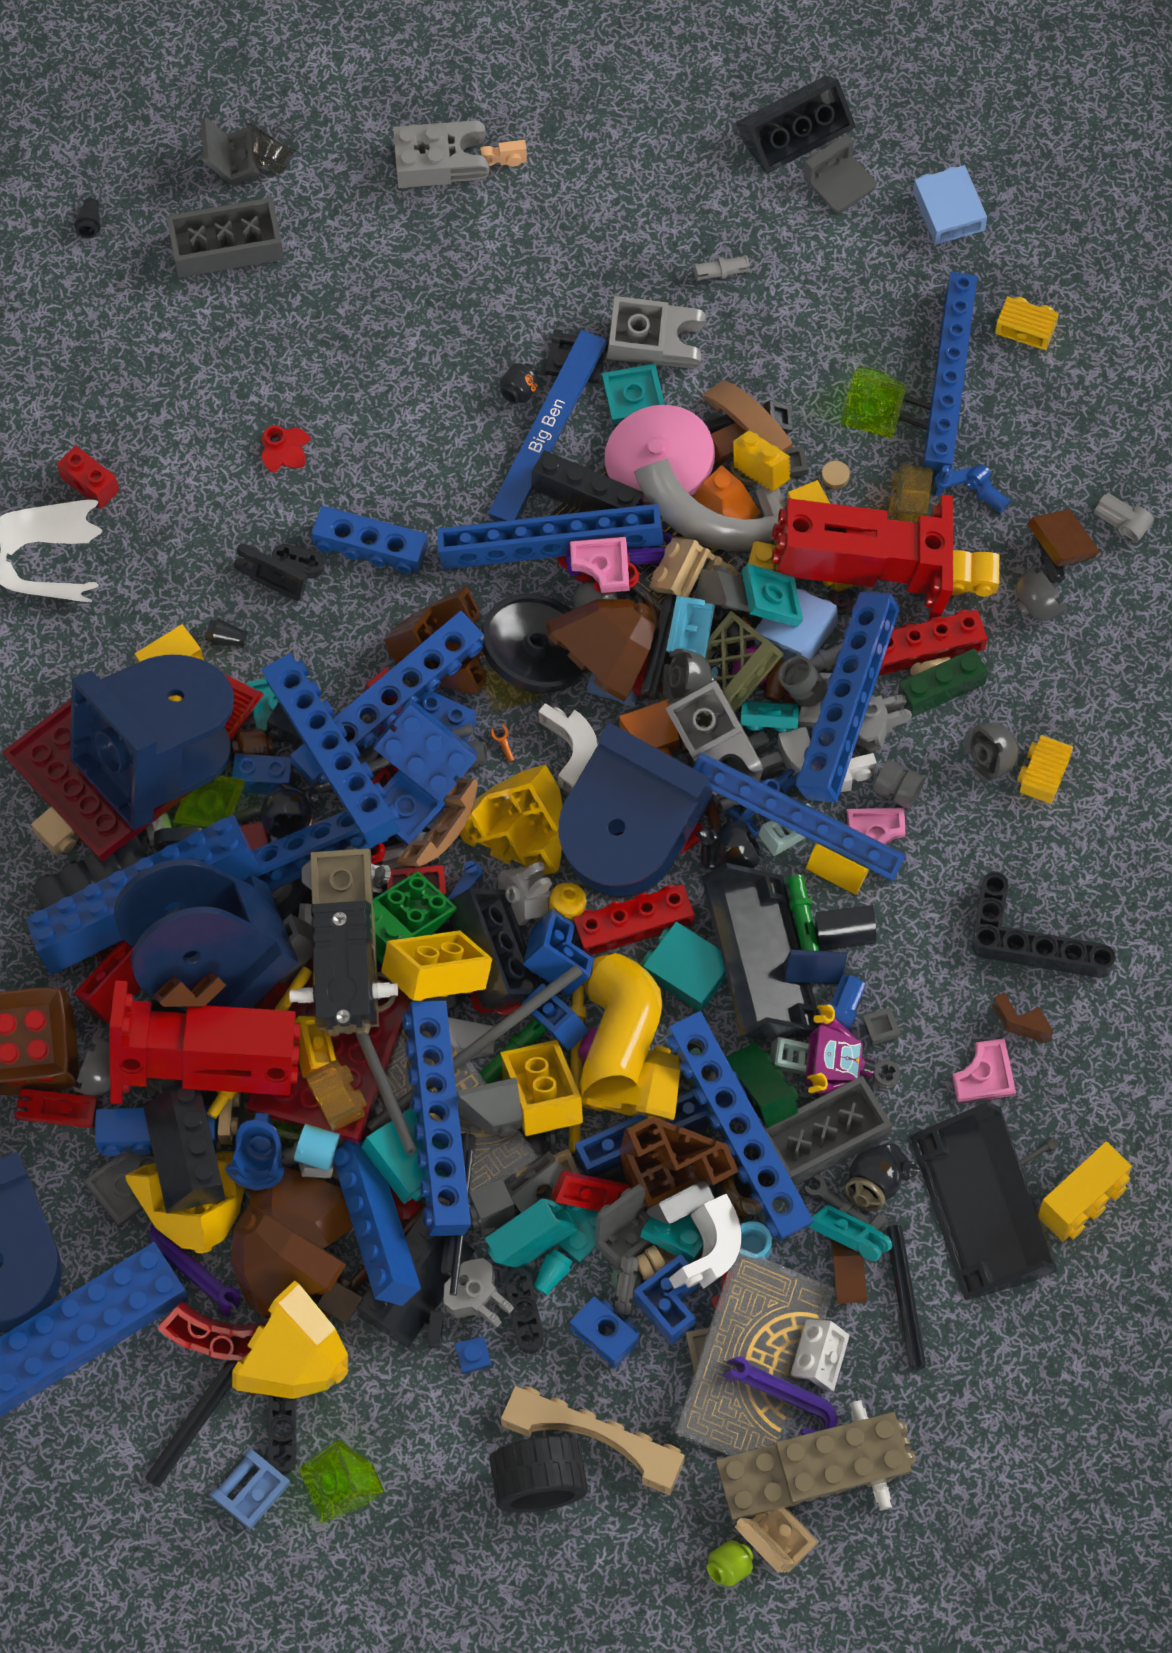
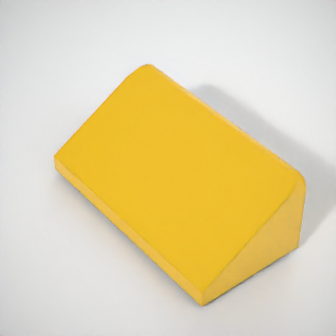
M818 843L815 844L806 866V870L855 895L859 892L870 870Z
M298 1016L295 1023L301 1024L300 1042L294 1041V1043H300L299 1064L303 1078L337 1070L338 1065L331 1037L327 1036L325 1030L318 1029L315 1024V1016Z

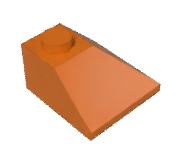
M720 466L701 484L693 497L706 508L727 517L756 519L761 514L743 483L723 466Z

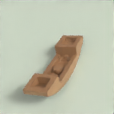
M722 380L702 394V398L719 414L724 411L746 432L750 430L758 434L759 437L777 446L783 452L793 447V443L774 418L755 399L736 385Z
M475 778L458 779L457 784L443 799L447 808L423 841H411L397 860L399 866L424 865L440 856L454 842L463 829L473 807L478 785Z

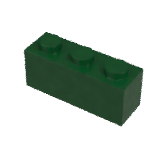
M974 648L899 683L898 695L902 694L905 696L907 702L904 708L911 711V718L985 685L988 670Z
M756 1042L726 1056L733 1072L737 1073L748 1095L750 1104L766 1128L798 1113L795 1101L799 1100L796 1089L792 1084L787 1085L780 1067H774L770 1054L767 1051L762 1052Z

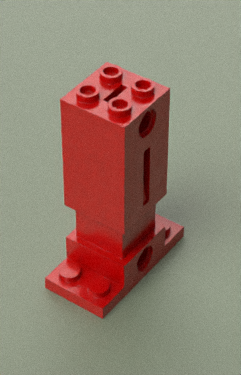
M942 494L938 504L933 505L931 516L920 515L917 523L887 519V511L792 498H788L785 508H780L778 524L774 523L772 529V540H776V547L772 551L771 563L776 564V572L790 575L794 578L874 588L877 580L907 584V592L925 594L924 605L928 607L929 619L942 615L953 593V496Z
M115 980L110 1019V1103L122 1104L124 1092H129L130 1086L146 1087L147 1078L182 1080V1089L290 1096L291 1084H297L298 1066H293V1064L298 1065L300 1043H294V1041L300 1042L301 1024L295 1023L296 1011L220 1006H187V1013L152 1011V1002L133 1001V994L127 993V981Z

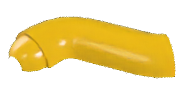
M614 953L594 958L590 977L583 983L589 1000L603 1007L605 1011L582 1069L579 1084L581 1101L584 1091L592 1083L604 1077L622 1075L633 1079L638 1085V1077L660 1021L662 1010L660 988L647 970L622 954Z

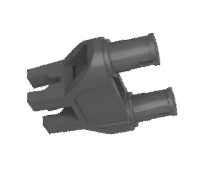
M764 731L748 737L757 756L768 751L765 744L769 743V738ZM778 751L760 758L763 770L758 773L751 772L745 762L738 757L726 758L722 763L763 782L782 772L780 764L783 763V758ZM687 752L685 753V759L688 765L691 764L690 767L692 768L695 762L690 753ZM720 794L714 796V803L716 807H719L718 810L721 813L738 805V803Z

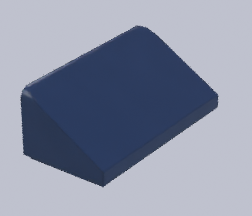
M790 950L783 962L784 980L797 983L839 984L844 973L847 953Z

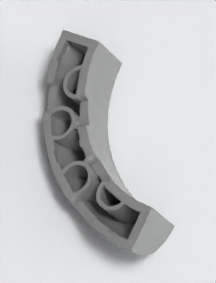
M668 458L634 471L639 487L647 501L651 504H659L663 521L687 539L696 540L699 542L698 544L711 549L736 551L737 553L751 552L755 541L773 544L770 517L737 519L718 514L706 508L690 496L682 487L671 469Z

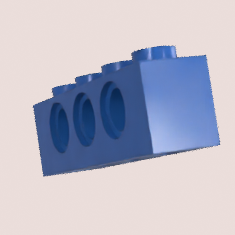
M321 506L311 533L313 546H316L322 552L330 553L335 551L342 553L343 556L351 560H357L358 558L369 560L372 565L377 567H383L384 565L395 567L397 571L403 574H410L411 572L419 574L429 546L427 533L326 506ZM342 533L349 534L347 537L344 538L338 537V535ZM368 540L375 541V543L371 545L364 544V542ZM395 547L401 548V550L397 552L390 551L392 548Z

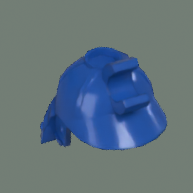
M256 1113L255 1120H249L239 1126L236 1134V1150L232 1163L225 1167L231 1180L239 1186L252 1190L272 1188L280 1182L284 1174V1167H282V1162H280L282 1154L280 1137L277 1130L271 1125L272 1119L268 1118L269 1114Z

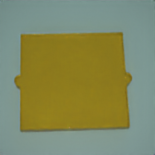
M493 668L485 669L487 681L484 684L486 688L484 689V694L488 695L493 712L540 700L539 693L512 685L500 677Z

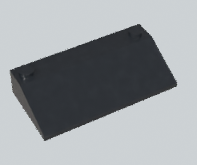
M725 863L702 876L704 894L708 901L741 1036L758 1040L809 1036L814 1029L821 1025V1023L814 1022V1016L819 1015L811 983L786 982L784 980L783 962L790 950H801V945L793 914L790 910V902L783 876L731 863Z
M985 1102L910 1136L966 1301L1031 1283L1057 1272L1001 1107Z

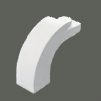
M545 703L538 711L539 723L565 739L573 751L571 759L558 775V786L570 793L598 746L596 735L588 721L576 710L567 718V715L558 707L552 708Z
M806 727L794 729L791 732L778 733L777 745L781 757L788 769L795 770L793 775L801 771L804 753L810 744ZM874 753L851 758L840 792L851 791L852 779L864 781L869 779L872 774H875L877 762Z
M727 1194L703 1204L690 1215L702 1236L703 1254L701 1259L682 1267L669 1278L674 1289L684 1284L690 1288L699 1282L704 1289L727 1272L735 1262L741 1245V1228L737 1213Z

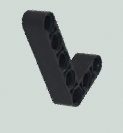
M997 871L990 872L984 877L972 940V949L977 956L1096 978H1104L1111 973L1116 956L1114 950L1106 944L1002 927L1008 879L1003 873ZM991 885H995L999 887L1001 891L992 892L988 889V887ZM993 912L997 917L989 919L983 913ZM988 938L992 941V944L984 945L979 939ZM1016 943L1021 946V949L1012 950L1008 947V944ZM1045 948L1050 954L1041 955L1037 952V949ZM1074 953L1079 959L1070 960L1065 954ZM1103 958L1108 964L1099 965L1094 959Z

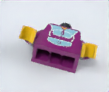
M817 1005L821 1015H815L814 1022L821 1023L822 1025H819L809 1035L804 1086L809 1087V1093L817 1092L823 1096L859 1078L860 1075L872 1077L876 1067L875 1060L862 1058V1042L855 1039L854 1035L835 1018V1010L832 1005Z

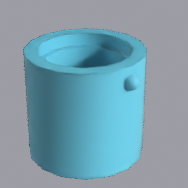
M305 1124L297 1145L294 1161L329 1171L340 1134Z
M749 1221L740 1223L741 1245L736 1260H738L739 1255H742L760 1264H764L771 1255L772 1236L769 1229L759 1222Z

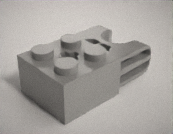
M480 121L393 127L398 188L480 180L489 174V164L484 156L471 155L463 151L468 147L481 144L485 139L486 129Z
M614 296L607 359L695 369L700 366L702 355L698 348L681 342L678 335L683 332L700 331L705 325L706 315L702 310L668 305V302Z
M716 680L665 708L694 762L699 753L702 752L720 762L729 757H738L754 773L763 770L760 759ZM703 715L713 718L710 726H699V723L702 722L700 718Z

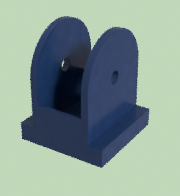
M173 654L148 658L102 679H99L92 670L72 679L70 760L133 831L153 822L154 808L210 783L227 766L230 757V739L224 725L228 722L233 711L234 693L227 677L212 664L195 657ZM177 695L183 699L175 702L169 700L168 697Z
M608 722L596 741L598 746L563 804L559 817V839L571 869L581 882L592 890L604 895L629 897L652 889L666 877L700 818L703 819L714 801L709 777ZM623 832L621 835L615 836L617 833Z
M193 859L169 860L153 865L138 873L123 887L116 899L114 906L115 924L121 937L134 947L131 956L132 971L138 985L150 995L158 991L173 975L191 990L211 971L226 986L205 1006L253 1008L298 963L268 884L252 875H249L242 881L203 861ZM171 903H180L175 909H165ZM175 1006L187 1012V1006Z
M19 1152L0 1159V1264H3L0 1267V1333L9 1332L51 1306L58 1295L62 1281L60 1254Z

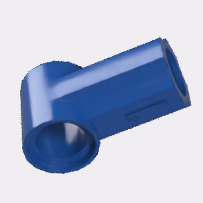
M842 975L833 1000L828 1005H832L835 1010V1018L849 1031L851 1024H854L857 1014L856 1009L863 995L866 983L855 976Z

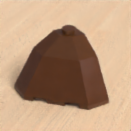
M467 586L462 587L415 612L390 631L384 641L387 652L393 656L396 664L401 662L458 612L462 611L475 625L477 621H480V611ZM455 642L448 643L445 646L450 651H457L461 648ZM483 650L473 658L468 656L461 662V668L451 676L447 674L440 680L441 684L439 687L472 694L478 693L487 681L486 670L480 664V656L484 655ZM429 660L424 664L428 669L439 667V663L434 660Z
M596 599L549 620L545 626L548 638L556 645L569 650L570 652L567 656L581 670H585L587 667L595 675L594 682L602 690L624 702L649 653L656 624L652 610L641 602L636 604L628 599Z
M650 1116L625 1129L620 1149L624 1175L627 1183L633 1188L638 1184L645 1188V1207H651L700 1181H706L708 1184L714 1185L739 1172L727 1144Z
M282 1163L284 1174L278 1184L272 1188L262 1190L250 1189V1204L274 1216L304 1239L322 1249L353 1228L342 1188L326 1182L327 1179L302 1177L301 1172L290 1169L287 1164Z
M252 1204L248 1205L234 1228L230 1263L247 1305L266 1319L271 1317V1312L268 1309L273 1301L294 1281L299 1283L309 1296L315 1293L322 1295L332 1289L346 1266L344 1262L330 1252L304 1239L280 1220Z

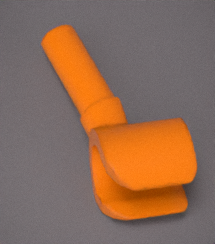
M501 723L504 728V734L501 737L495 736L492 727L490 733L495 740L499 741L509 763L515 759L506 738L508 736V729Z

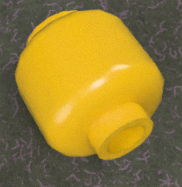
M570 882L558 884L552 889L548 901V910L554 909L574 923L573 917L580 916L585 911L587 903L585 892L577 884Z

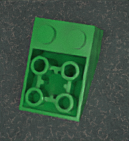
M419 871L373 899L376 960L383 965L387 941L432 935L457 910V907Z

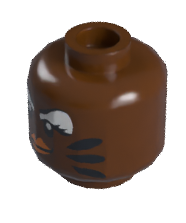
M262 729L240 730L237 732L235 740L230 742L231 757L234 758L235 754L273 756L272 737L267 735Z

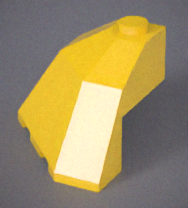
M546 764L524 770L498 783L475 799L469 817L459 833L462 840L473 847L480 843L492 849L490 856L508 865L514 860L528 868L534 863L543 862L545 869L541 874L542 876L556 873L560 867L562 852L558 826L563 804L560 788Z
M654 1045L653 1050H648L638 1077V1085L633 1079L622 1075L601 1078L584 1091L582 1107L598 1112L609 1110L632 1117L638 1115L653 1116L666 1122L673 1121L676 1112L680 1077L679 1057L670 1054L671 1050L669 1048Z
M234 1151L215 1153L226 1200L168 1214L165 1209L156 1163L143 1165L125 1175L128 1185L155 1228L181 1248L192 1249L196 1253L209 1252L213 1246L224 1241L240 1213L245 1187L239 1186L231 1180L225 1170V1167L232 1163Z
M296 1281L291 1283L271 1304L268 1309L271 1312L269 1321L265 1327L261 1325L257 1328L247 1345L252 1350L241 1361L237 1362L232 1371V1387L237 1391L295 1399L328 1390L335 1382L340 1383L347 1375L348 1353L335 1327Z

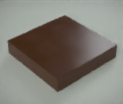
M1070 509L1035 516L1027 523L1057 567L1092 559L1100 552Z

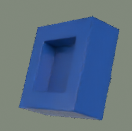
M484 1336L455 1343L462 1374L492 1367Z

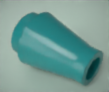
M553 1249L550 1254H546L533 1287L548 1296L550 1291L571 1271L570 1266L573 1261Z

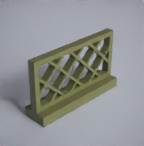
M730 611L709 637L705 659L710 666L722 664V677L714 678V681L723 683V693L732 710L736 713L784 653ZM734 621L740 625V636L727 638V629ZM758 639L762 643L754 653L746 654V641ZM740 642L741 655L728 657L727 644ZM722 645V658L709 660V651L712 647ZM741 661L740 671L735 675L728 676V663ZM663 694L659 697L663 701L669 699L668 696ZM703 715L700 718L702 722L699 723V726H710L713 718Z

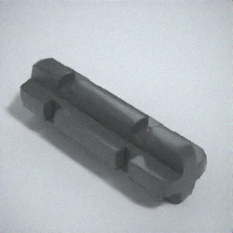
M625 1255L621 1258L620 1268H623V1271L619 1272L616 1290L618 1300H615L614 1303L616 1313L620 1315H630L633 1303L630 1302V1299L634 1297L637 1274H634V1272L638 1271L639 1259L634 1256Z

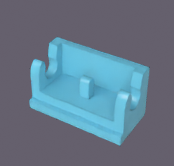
M677 596L666 651L671 653L675 649L690 650L701 654L705 658L715 605L705 603V600Z

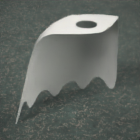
M73 501L13 511L0 516V585L20 593L92 602L91 599L82 596L81 593L97 588L99 585L96 582L70 584L22 580L18 577L11 562L6 561L7 553L12 555L17 549L27 543L38 541L65 544L89 543L90 540L102 532V529L86 520V515L91 509L96 507L98 501Z

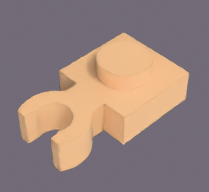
M525 140L499 143L497 148L491 146L480 148L481 156H484L489 166L500 162V165L514 167L527 162Z

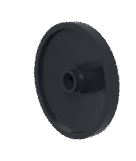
M517 594L501 600L489 611L481 630L484 634L482 650L493 670L507 682L531 692L552 693L562 691L574 685L586 671V669L581 670L567 656L570 652L569 650L556 645L548 638L546 623L571 611L563 603L539 594Z

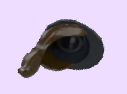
M736 1173L714 1185L712 1193L714 1199L727 1194L738 1218L761 1212L760 1202L750 1198L749 1195L752 1192L748 1184H742Z

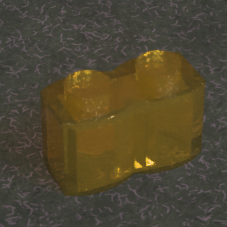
M900 464L899 472L893 473L892 488L897 489L896 496H890L888 512L894 513L893 520L917 523L920 515L927 516L933 468Z
M336 1059L305 1075L307 1083L332 1131L365 1116L362 1107L367 1104L360 1090L354 1091L351 1087L350 1082L354 1081L347 1065L341 1067Z

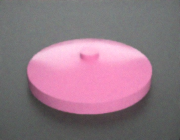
M655 405L632 413L618 424L606 445L605 467L609 478L642 491L634 471L668 458L677 480L690 496H693L712 472L715 462V448L710 431L705 423L694 413L677 406ZM644 496L643 505H652Z

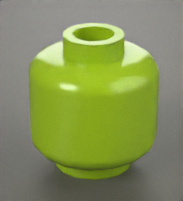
M729 1540L709 1554L707 1571L712 1580L718 1585L723 1584L724 1586L732 1587L752 1573L753 1553L747 1545Z

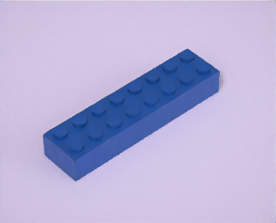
M234 814L220 819L215 824L201 831L194 832L189 837L175 844L168 845L163 850L149 857L142 858L137 863L121 871H116L111 876L95 884H90L85 889L69 897H64L59 902L43 910H38L33 915L27 917L26 921L36 952L49 973L53 975L123 940L114 920L116 899L123 887L134 876L153 865L175 859L199 860L240 880L259 872L260 869L249 842ZM171 903L165 909H175L180 903Z
M152 1242L0 1337V1417L173 1310L181 1301L189 1300L186 1290L155 1242Z

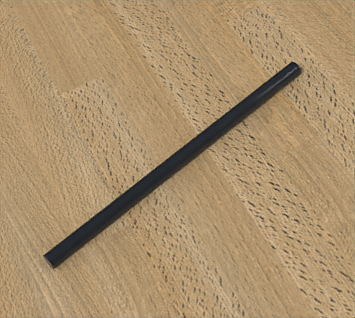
M467 1150L465 1161L468 1199L474 1158L473 1150ZM464 1235L456 1236L450 1295L456 1296L458 1291Z

